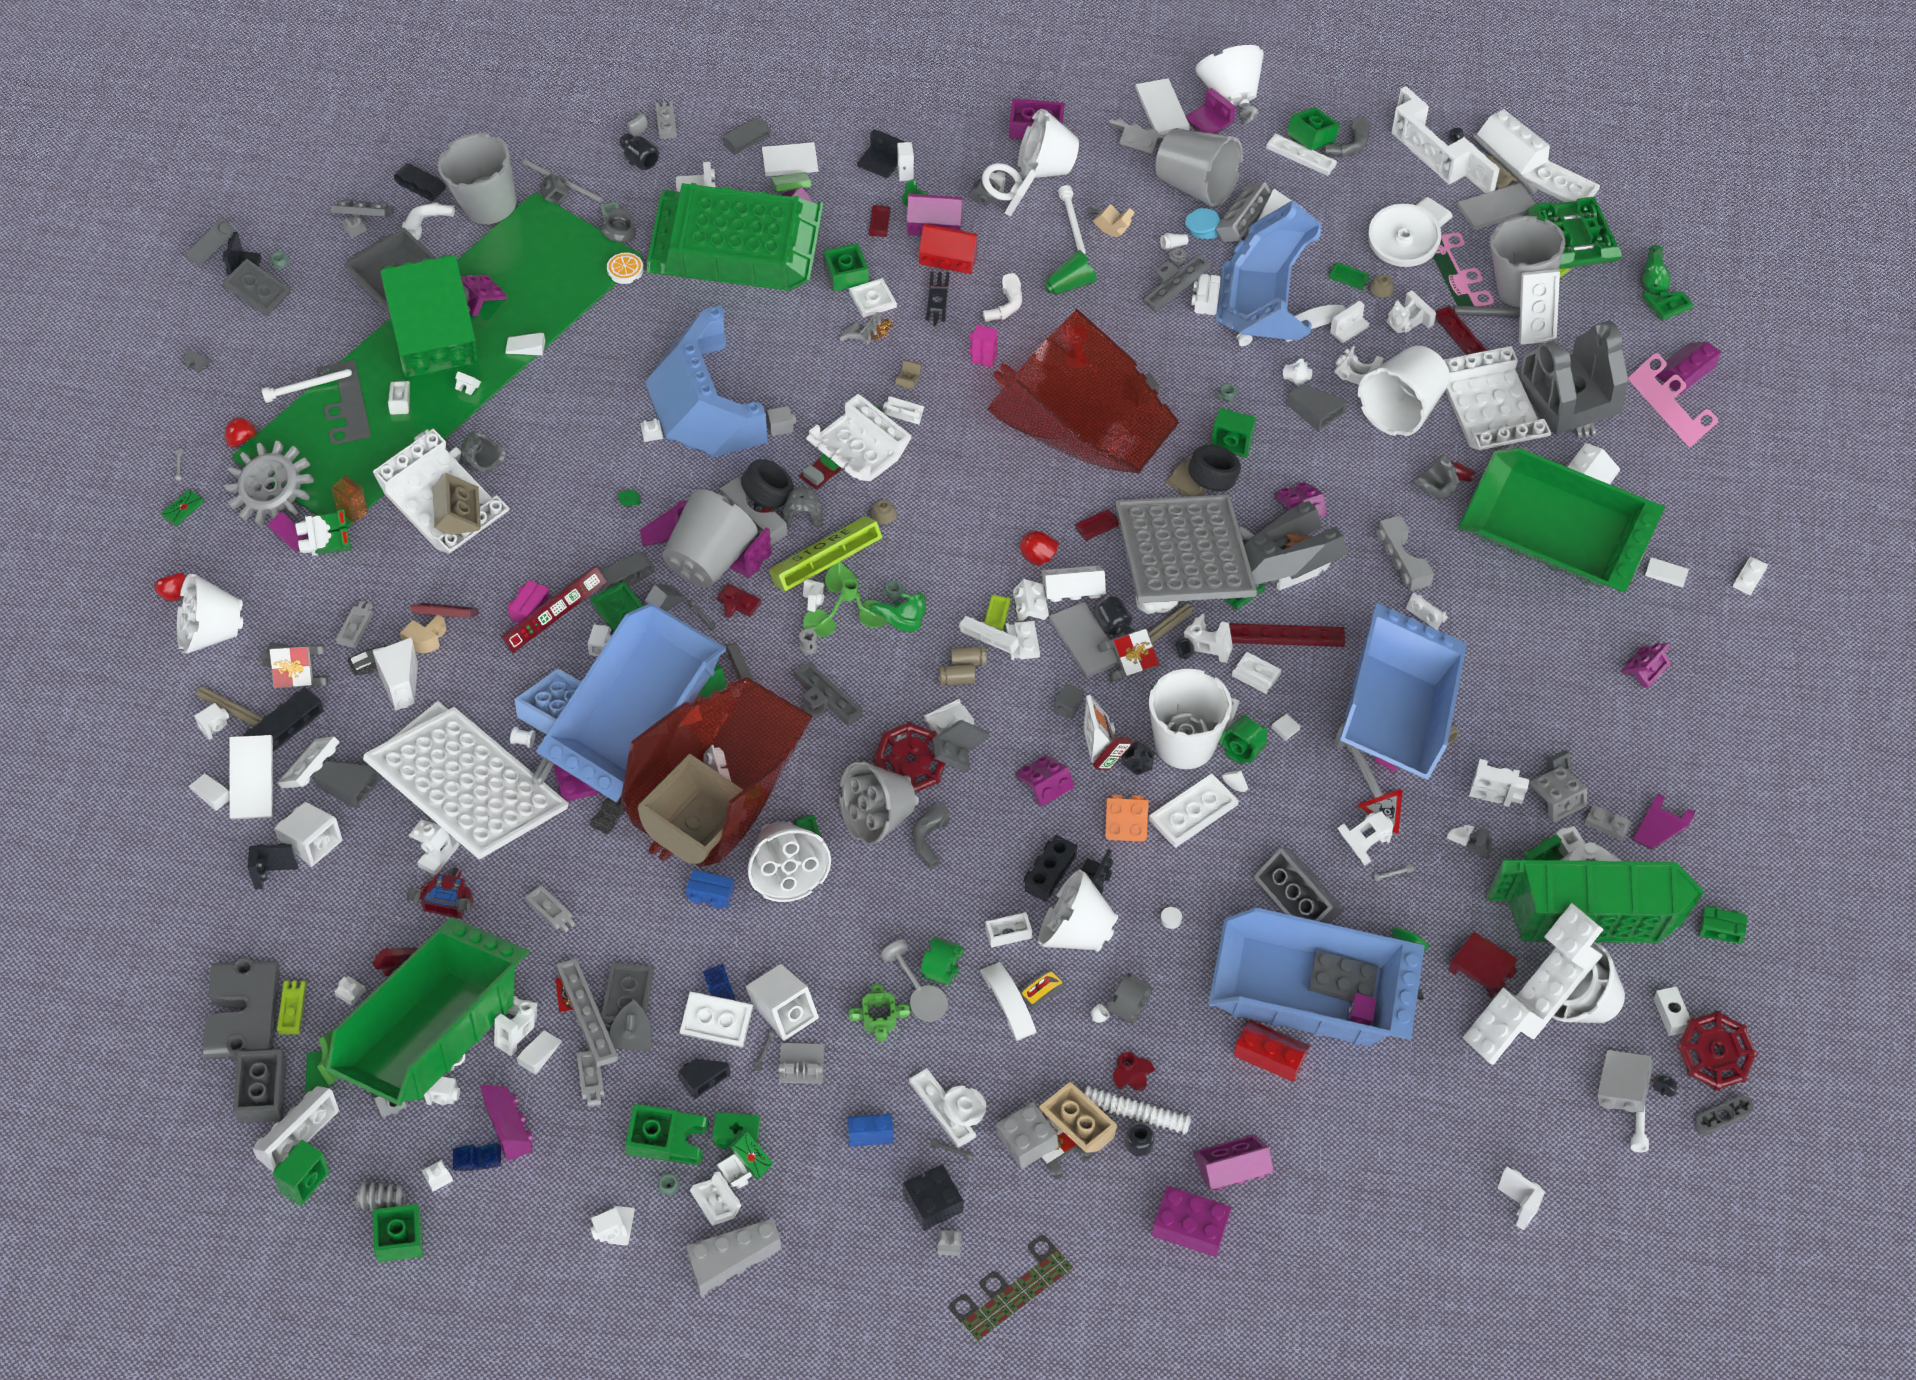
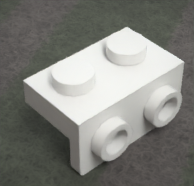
M1023 579L1013 590L1018 620L1023 622L1028 616L1045 620L1049 613L1043 584Z
M719 1171L714 1173L711 1180L695 1184L690 1189V1192L712 1226L734 1219L741 1207L739 1199L734 1195L728 1182Z

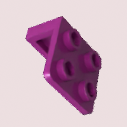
M1306 482L1298 483L1292 488H1282L1279 492L1274 493V498L1284 504L1287 511L1302 502L1310 501L1317 508L1319 517L1327 515L1324 493Z
M1041 756L1034 763L1022 767L1020 771L1015 773L1017 779L1032 787L1036 802L1041 807L1075 788L1069 768L1050 756Z

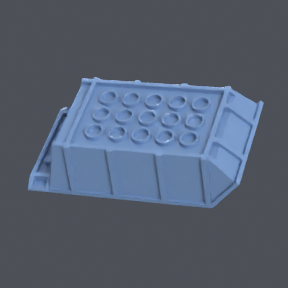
M653 603L627 613L536 752L617 803L627 786L641 783L645 775L650 773L649 769L666 743L670 742V737L689 708L693 707L694 700L709 677L714 675L717 661L720 655L726 651V647Z
M1376 603L1369 631L1357 663L1358 670L1352 685L1353 693L1345 716L1347 718L1339 740L1357 748L1361 753H1369L1393 764L1397 769H1404L1428 780L1448 745L1467 643L1418 622L1414 618L1407 617L1396 610Z
M1255 907L1224 919L1208 1005L1210 1007L1218 1006L1232 1014V1017L1235 1018L1238 1016L1270 1023L1271 1026L1275 1027L1279 1025L1314 1033L1315 1036L1319 1037L1323 1035L1354 1042V1045L1358 1046L1360 1044L1371 1046L1389 1035L1411 1040L1425 945ZM1316 950L1378 966L1373 997L1376 999L1373 1022L1370 1026L1346 1021L1349 1001L1308 990L1313 956Z

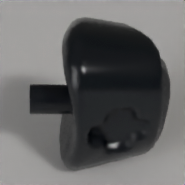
M1188 638L1179 639L1175 642L1180 658L1188 659L1194 653V646Z
M1662 1075L1654 1082L1653 1087L1655 1091L1661 1092L1660 1095L1672 1097L1676 1094L1677 1082L1668 1076Z

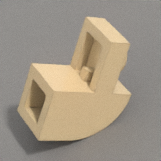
M1110 204L1102 209L1092 222L1102 232L1113 237H1119L1132 222L1130 218L1135 212L1129 208L1120 214Z
M437 615L426 627L412 620L400 632L401 640L412 638L414 649L417 653L432 652L440 647L438 638L442 637L447 630L445 619Z

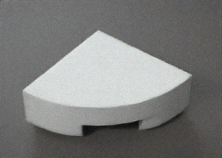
M1241 770L1227 772L1222 775L1226 784L1232 789L1240 792H1245L1249 789Z
M1464 825V827L1453 828L1448 833L1447 839L1466 846L1474 827Z

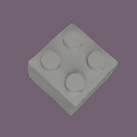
M1034 1102L996 1123L999 1139L1021 1169L1059 1147L1056 1132Z

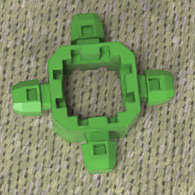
M874 984L872 986L871 994H867L862 999V1008L854 1007L849 1009V1020L860 1021V1019H863L864 1029L869 1033H874L875 1039L878 1042L886 1041L887 1032L892 1031L896 1027V1017L905 1018L910 1016L909 1005L899 1004V1006H895V997L889 992L884 993L881 984ZM886 1004V1008L890 1010V1016H887V1020L876 1018L877 1021H873V1018H869L868 1009H871V1005L882 1007V1005Z

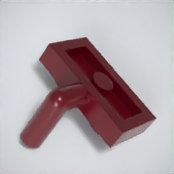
M729 583L717 596V601L724 605V615L727 618L731 617L735 611L751 617L761 605V599Z
M418 947L382 949L375 956L373 965L376 970L381 969L384 976L388 977Z

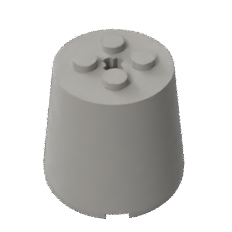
M1178 128L1172 129L1163 139L1157 153L1155 167L1157 177L1209 206L1222 205L1233 192L1240 175L1237 171L1239 162H1243L1242 144L1238 138Z
M488 133L465 135L450 143L446 152L440 155L438 160L440 176L468 219L478 224H493L505 219L513 212L517 198L508 147L501 138L489 136Z
M1519 216L1508 219L1496 227V231L1490 237V249L1497 293L1504 303L1520 308L1521 273L1559 270L1565 248V237L1562 230L1556 224L1549 220L1546 222L1537 220L1535 216Z
M698 489L690 495L662 553V557L669 568L682 579L696 586L709 588L755 541L758 530L753 520L736 504L731 506L723 501V496L709 490Z

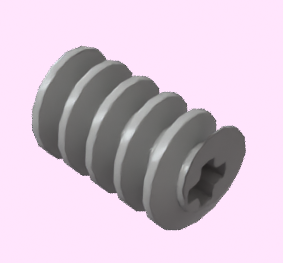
M363 1181L357 1191L355 1206L356 1209H359L361 1206L362 1210H368L370 1207L371 1211L378 1208L404 1206L406 1203V1193L402 1192L401 1185H398L396 1191H393L392 1184H389L387 1190H384L383 1183H380L378 1189H376L374 1182H371L370 1187L367 1188L366 1182Z

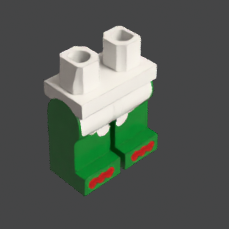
M344 509L326 515L305 517L306 521L296 523L297 535L308 534L309 539L298 541L301 553L311 552L312 556L352 550Z

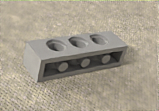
M1265 181L1249 183L1215 228L1223 243L1240 241L1261 213L1271 194Z

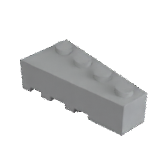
M774 1218L686 1246L688 1259L700 1296H704L715 1286L719 1287L726 1283V1280L732 1276L741 1274L752 1264H757L781 1250L780 1236Z

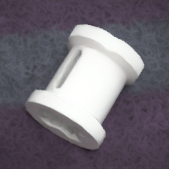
M515 726L511 732L510 744L515 745L518 743L526 745L527 748H532L536 737L535 731L531 730L528 732L520 730L519 727Z

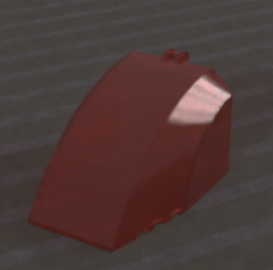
M1078 309L1040 345L1018 372L1006 363L1000 366L1001 371H996L993 377L1004 388L987 408L990 413L1005 424L1063 454L1099 467L1130 473H1139L1180 423L1166 403H1161L1156 396L1158 392L1155 388L1153 390L1150 388L1144 373H1139L1136 368V362Z
M748 677L727 685V689L721 692L718 689L714 690L711 696L706 698L703 696L697 697L694 703L690 704L687 701L631 741L620 801L633 826L648 835L641 823L638 805L689 754L704 763V753L711 745H714V748L719 747L724 751L727 764L725 767H721V769L728 768L731 782L743 789V791L728 802L721 840L714 846L705 860L695 865L703 867L720 863L740 843L758 818L813 716ZM654 841L649 848V853L655 854L663 846ZM665 848L659 854V859L664 861L673 853Z

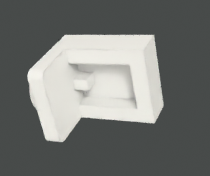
M809 579L804 581L803 596L808 598L807 610L815 612L818 606L823 604L824 583Z
M735 1154L716 1164L730 1188L736 1186L739 1189L749 1183L747 1179L752 1175L750 1172H747Z

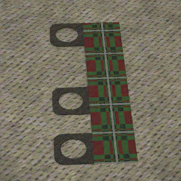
M1045 1235L1037 1237L1028 1245L1029 1252L1036 1258L1039 1264L1009 1286L996 1271L989 1273L980 1280V1287L991 1299L980 1309L966 1294L960 1295L949 1304L950 1311L976 1341L1074 1268ZM1043 1241L1048 1244L1049 1250L1046 1254L1039 1255L1035 1252L1034 1246L1037 1242ZM997 1278L1001 1283L1000 1288L997 1291L988 1290L986 1287L988 1279ZM964 1300L970 1304L968 1313L959 1314L956 1311L955 1306L959 1301Z

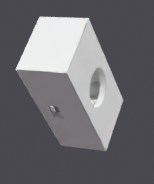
M912 142L897 143L899 181L914 179Z
M1027 912L985 922V931L991 948L1032 939V928ZM1005 929H1012L1014 931L1013 933L1002 935Z
M1677 986L1656 991L1653 1000L1668 1035L1684 1033L1690 1016ZM1670 1003H1675L1678 1010L1677 1013L1669 1010L1668 1005Z

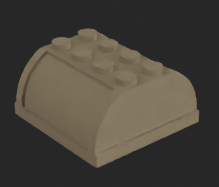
M689 754L638 805V811L644 829L654 841L683 861L698 864L705 860L714 846L742 817L746 816L753 809L756 798Z

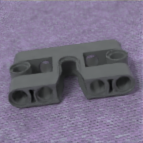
M240 958L236 962L212 963L208 997L212 998L211 1004L220 1007L245 1009L206 1016L203 1039L204 1059L231 1057L232 1060L237 1062L238 1052L273 1050L280 976L278 961L252 962L248 958Z

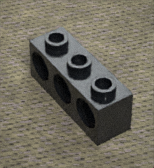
M1055 835L1052 841L1048 840L1044 847V853L1036 858L1033 870L1031 872L1028 871L1024 877L1025 892L1047 902L1076 858L1078 845L1058 835Z

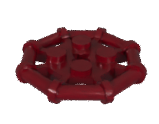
M907 721L906 724L881 733L882 737L875 755L872 756L873 762L876 763L877 767L888 770L884 762H889L894 773L909 776L915 793L932 785H938L941 782L940 778L946 763L935 759V755L931 754L927 746L930 742L933 744V738L937 736L935 730L931 731L912 724L911 721ZM906 732L907 738L897 742L893 739V737ZM912 732L927 738L924 741L916 737L913 738ZM889 743L893 747L890 756H884L887 744ZM908 754L915 756L914 763L910 760L906 761ZM931 761H938L934 773H931L928 770ZM925 775L928 778L915 784V779Z
M1718 1010L1711 1014L1688 1019V1025L1681 1041L1677 1044V1049L1680 1050L1688 1071L1687 1075L1713 1087L1716 1091L1740 1082L1745 1083L1748 1080L1747 1075L1755 1057H1758V1052L1753 1047L1745 1023L1741 1024L1723 1015ZM1714 1022V1028L1708 1030L1701 1026ZM1721 1023L1734 1029L1735 1032L1725 1031L1721 1027ZM1696 1031L1699 1037L1695 1044H1690L1692 1035ZM1738 1035L1740 1036L1745 1049H1741L1737 1039ZM1714 1045L1722 1048L1723 1051L1720 1052V1055L1713 1051ZM1689 1050H1694L1699 1061L1696 1067ZM1740 1056H1745V1060L1740 1069L1737 1066L1738 1058ZM1704 1067L1707 1071L1714 1072V1078L1699 1070ZM1732 1070L1735 1074L1722 1079V1072Z

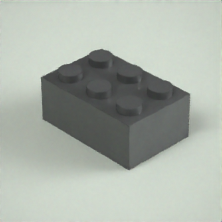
M283 1050L238 1052L233 1113L237 1123L273 1122L283 1119L287 1065Z

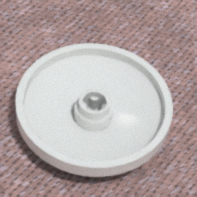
M1395 204L1382 209L1374 216L1369 226L1368 240L1373 252L1383 261L1395 266L1412 267L1425 263L1435 255L1441 241V228L1436 218L1427 210L1411 204Z

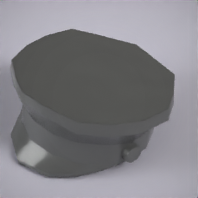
M622 208L613 209L601 227L602 234L611 241L625 243L635 238L636 231L633 218L628 211Z

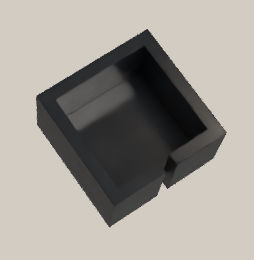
M943 1164L926 1171L924 1178L920 1174L903 1182V1195L923 1231L963 1212L964 1200Z

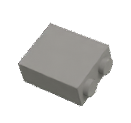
M1607 1050L1598 1090L1599 1106H1603L1606 1109H1623L1632 1113L1644 1112L1653 1069L1651 1056Z

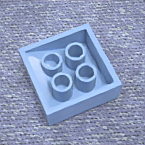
M556 669L514 699L517 718L547 734L581 681L560 669Z

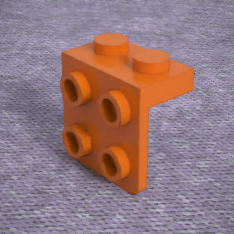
M1111 794V798H1106V839L1145 841L1147 839L1148 800H1144V796L1131 795V799H1123V795Z

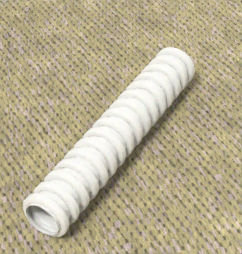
M1090 1086L1085 1089L1084 1095L1098 1108H1102L1103 1111L1109 1110V1113L1116 1112V1115L1123 1114V1117L1129 1116V1119L1136 1118V1121L1140 1119L1143 1123L1147 1121L1149 1125L1154 1123L1156 1127L1161 1125L1163 1129L1167 1127L1170 1131L1173 1129L1177 1133L1181 1131L1183 1135L1188 1132L1191 1121L1189 1115L1185 1117L1182 1113L1178 1115L1176 1111L1171 1113L1169 1109L1164 1111L1162 1107L1157 1109L1155 1105L1150 1107V1104L1144 1105V1102L1137 1103V1100L1130 1101V1098L1126 1100L1124 1096L1117 1097V1094L1111 1095L1110 1092L1106 1094L1103 1090L1099 1092L1096 1088L1092 1090Z

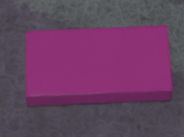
M282 512L267 525L295 553L300 550L298 541L309 539L306 534L297 535L296 524Z

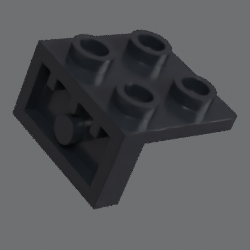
M873 129L870 133L871 146L858 161L857 166L888 178L898 166L897 143H905V141Z
M233 232L232 237L228 240V248L223 253V262L226 264L227 275H230L246 259L259 267L262 260L261 253L243 251L238 232Z
M258 844L256 846H249L247 868L254 889H263L264 881H267L268 878L267 871L298 869V862L292 844Z
M1109 849L1101 863L1087 858L1081 871L1087 874L1101 895L1104 891V882L1110 880L1113 872L1111 867L1114 859L1111 858L1112 850Z

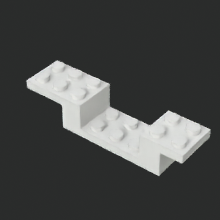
M1406 86L1401 88L1391 133L1449 185L1466 176L1484 193L1495 191L1500 168L1464 137L1447 146L1444 141L1440 140L1425 126L1429 106Z
M1571 903L1544 936L1556 947L1517 996L1502 988L1462 1038L1492 1065L1520 1031L1535 1039L1603 956L1591 944L1604 929Z

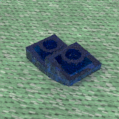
M723 964L703 971L711 996L737 1001Z
M498 1143L480 1147L470 1144L453 1149L454 1171L482 1170L501 1166V1145Z

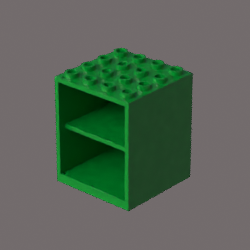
M447 254L438 259L426 258L418 263L407 262L403 266H387L380 270L404 379L478 364L475 335L456 255L451 256Z

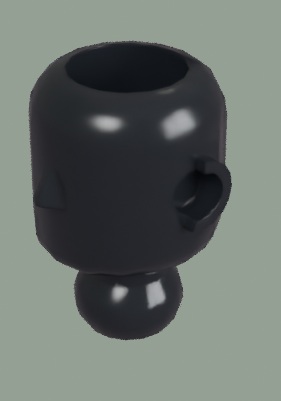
M630 133L621 136L619 143L624 149V156L629 160L630 165H635L641 170H648L657 163L659 159L658 148L645 137H634Z
M1107 597L1095 607L1094 617L1107 634H1118V637L1136 632L1134 628L1129 626L1133 620L1131 613L1118 597Z

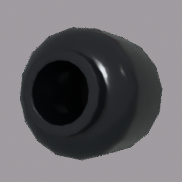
M1142 1123L1129 1127L1125 1139L1126 1149L1134 1156H1145L1153 1149L1155 1137L1153 1130Z

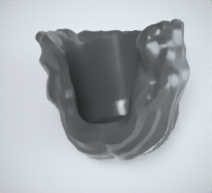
M476 431L470 433L464 439L461 454L466 464L474 471L480 473H490L491 470H495L498 465L503 464L507 454L504 447L498 446L494 440L484 433L479 434Z
M1442 454L1427 471L1414 479V483L1426 494L1438 499H1446L1457 490L1459 478L1453 464H1451L1445 454Z
M807 487L793 489L783 505L782 519L787 523V527L791 525L794 512H807L810 514L815 527L822 526L823 506L820 504L815 492Z

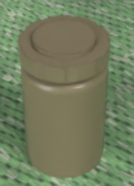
M975 646L950 649L951 665L974 664V666H986L987 654L985 646H980V648Z
M974 664L940 666L939 683L941 686H945V684L947 686L975 684Z

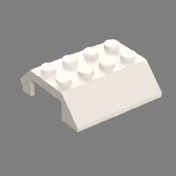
M857 394L845 403V414L821 432L820 426L816 425L809 430L806 440L815 447H818L821 452L830 457L841 468H845V471L852 477L863 481H872L898 461L911 440V435L865 398Z

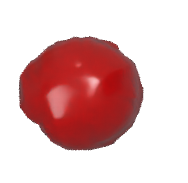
M234 417L225 427L224 440L228 447L237 448L240 444L246 442L247 439L254 438L257 430L250 420L243 417Z
M1037 530L1026 533L1019 543L1021 554L1030 563L1038 566L1051 561L1059 547V541Z
M176 573L161 579L159 578L154 583L155 592L167 601H179L183 597L180 596L186 576L184 573Z

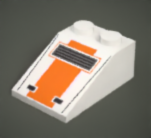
M1087 695L1083 730L1091 762L1094 763L1113 741L1115 727L1113 722L1110 723L1108 714L1091 695Z

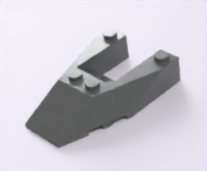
M1310 501L1302 502L1298 506L1291 508L1244 544L1256 588L1259 587V584L1269 581L1271 584L1279 583V579L1298 578L1348 555L1344 535L1336 527H1333L1294 546L1285 547V544L1291 541L1285 538L1286 534L1296 533L1302 536L1322 528L1318 510Z

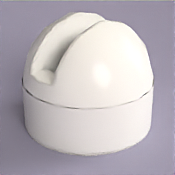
M1102 1004L1096 1005L1091 1011L1092 1020L1096 1023H1102L1110 1017L1107 1008Z

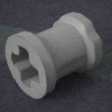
M804 629L799 634L801 641L800 651L811 655L818 648L816 642L817 634L812 629Z

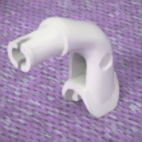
M435 202L417 206L411 210L406 221L403 222L402 228H405L419 240L422 233L421 223L423 219L431 216L437 217L438 215L454 217V205H442Z
M1015 273L1006 274L1002 279V292L1006 294L1009 302L995 309L984 310L982 313L984 322L999 319L1002 321L1020 308L1022 304L1021 283Z

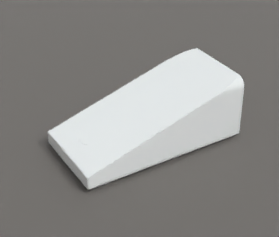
M544 333L509 337L506 354L543 355L545 346Z
M410 381L391 382L388 400L390 414L409 413Z
M205 773L189 785V788L215 811L230 800V791Z
M544 1030L517 1057L518 1065L536 1075L562 1043V1040Z

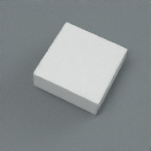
M1286 713L1274 722L1271 728L1286 741L1297 733L1301 726Z

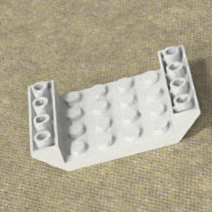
M1512 346L1444 359L1450 374L1449 385L1445 391L1469 447L1483 450L1551 436L1545 419H1537L1515 370L1518 359Z
M434 429L373 471L388 499L437 550L448 554L452 553L510 509L497 495L492 498L446 450V441ZM445 472L479 487L481 523L479 531L450 535L434 528L433 486Z

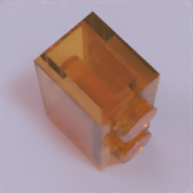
M344 476L332 487L337 510L344 509L347 519L355 523L358 519L365 516L368 509L363 489L360 485Z

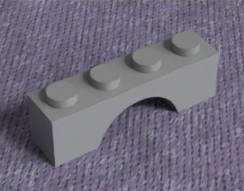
M739 477L720 488V495L724 497L723 501L731 506L736 504L753 520L758 530L757 537L765 528L770 529L771 545L787 535V523L775 511L761 513L748 506L751 499L744 492Z
M1400 515L1382 520L1377 530V536L1383 542L1387 555L1391 556L1394 568L1401 574L1403 584L1407 585L1409 591L1430 586L1434 572L1427 560L1409 555L1402 546L1407 541L1409 528L1403 517Z

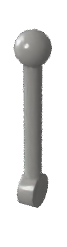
M178 449L175 451L177 472L174 478L176 481H181L180 466L183 452Z
M1409 864L1403 869L1381 875L1374 874L1373 880L1379 882L1385 877L1404 872L1412 873L1415 868L1412 864Z

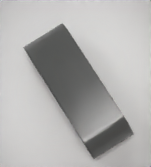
M638 552L602 569L600 572L607 582L601 587L605 591L623 581L630 586L650 576L655 571V567L644 552Z

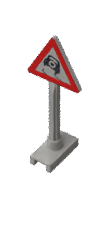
M1343 724L1340 726L1334 740L1335 747L1339 749L1347 746L1351 750L1374 799L1358 804L1357 808L1366 815L1371 813L1377 814L1382 811L1392 821V834L1397 836L1399 834L1403 791L1399 789L1385 795L1382 794L1363 753L1359 752L1357 748L1339 740L1344 727Z

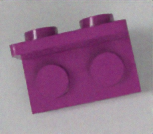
M1667 642L1640 647L1637 650V654L1625 663L1626 666L1621 672L1623 674L1633 673L1643 688L1650 687L1671 664V661L1665 654V651L1671 645Z

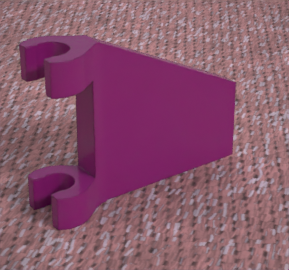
M687 501L679 502L673 508L640 529L643 547L668 542Z
M1657 794L1633 841L1652 850L1687 828L1694 817L1695 811L1688 808L1683 818H1680L1661 809L1665 797Z

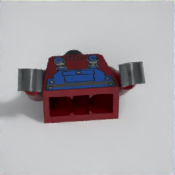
M454 867L450 868L448 875L436 874L433 880L428 881L419 889H408L406 899H414L416 904L421 900L424 912L459 919L463 918L464 910L470 913V907L474 903L471 889L466 886L465 880L460 878L461 870Z

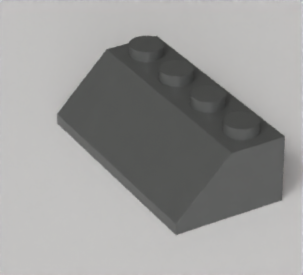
M1281 847L1253 876L1287 915L1330 924L1344 910L1292 849Z

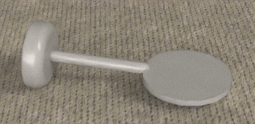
M900 939L893 942L880 955L886 962L897 959L916 987L910 998L912 1013L918 1019L925 1022L939 1020L948 1009V1000L945 993L935 986L925 985L921 987L902 958V955L908 949L907 941Z

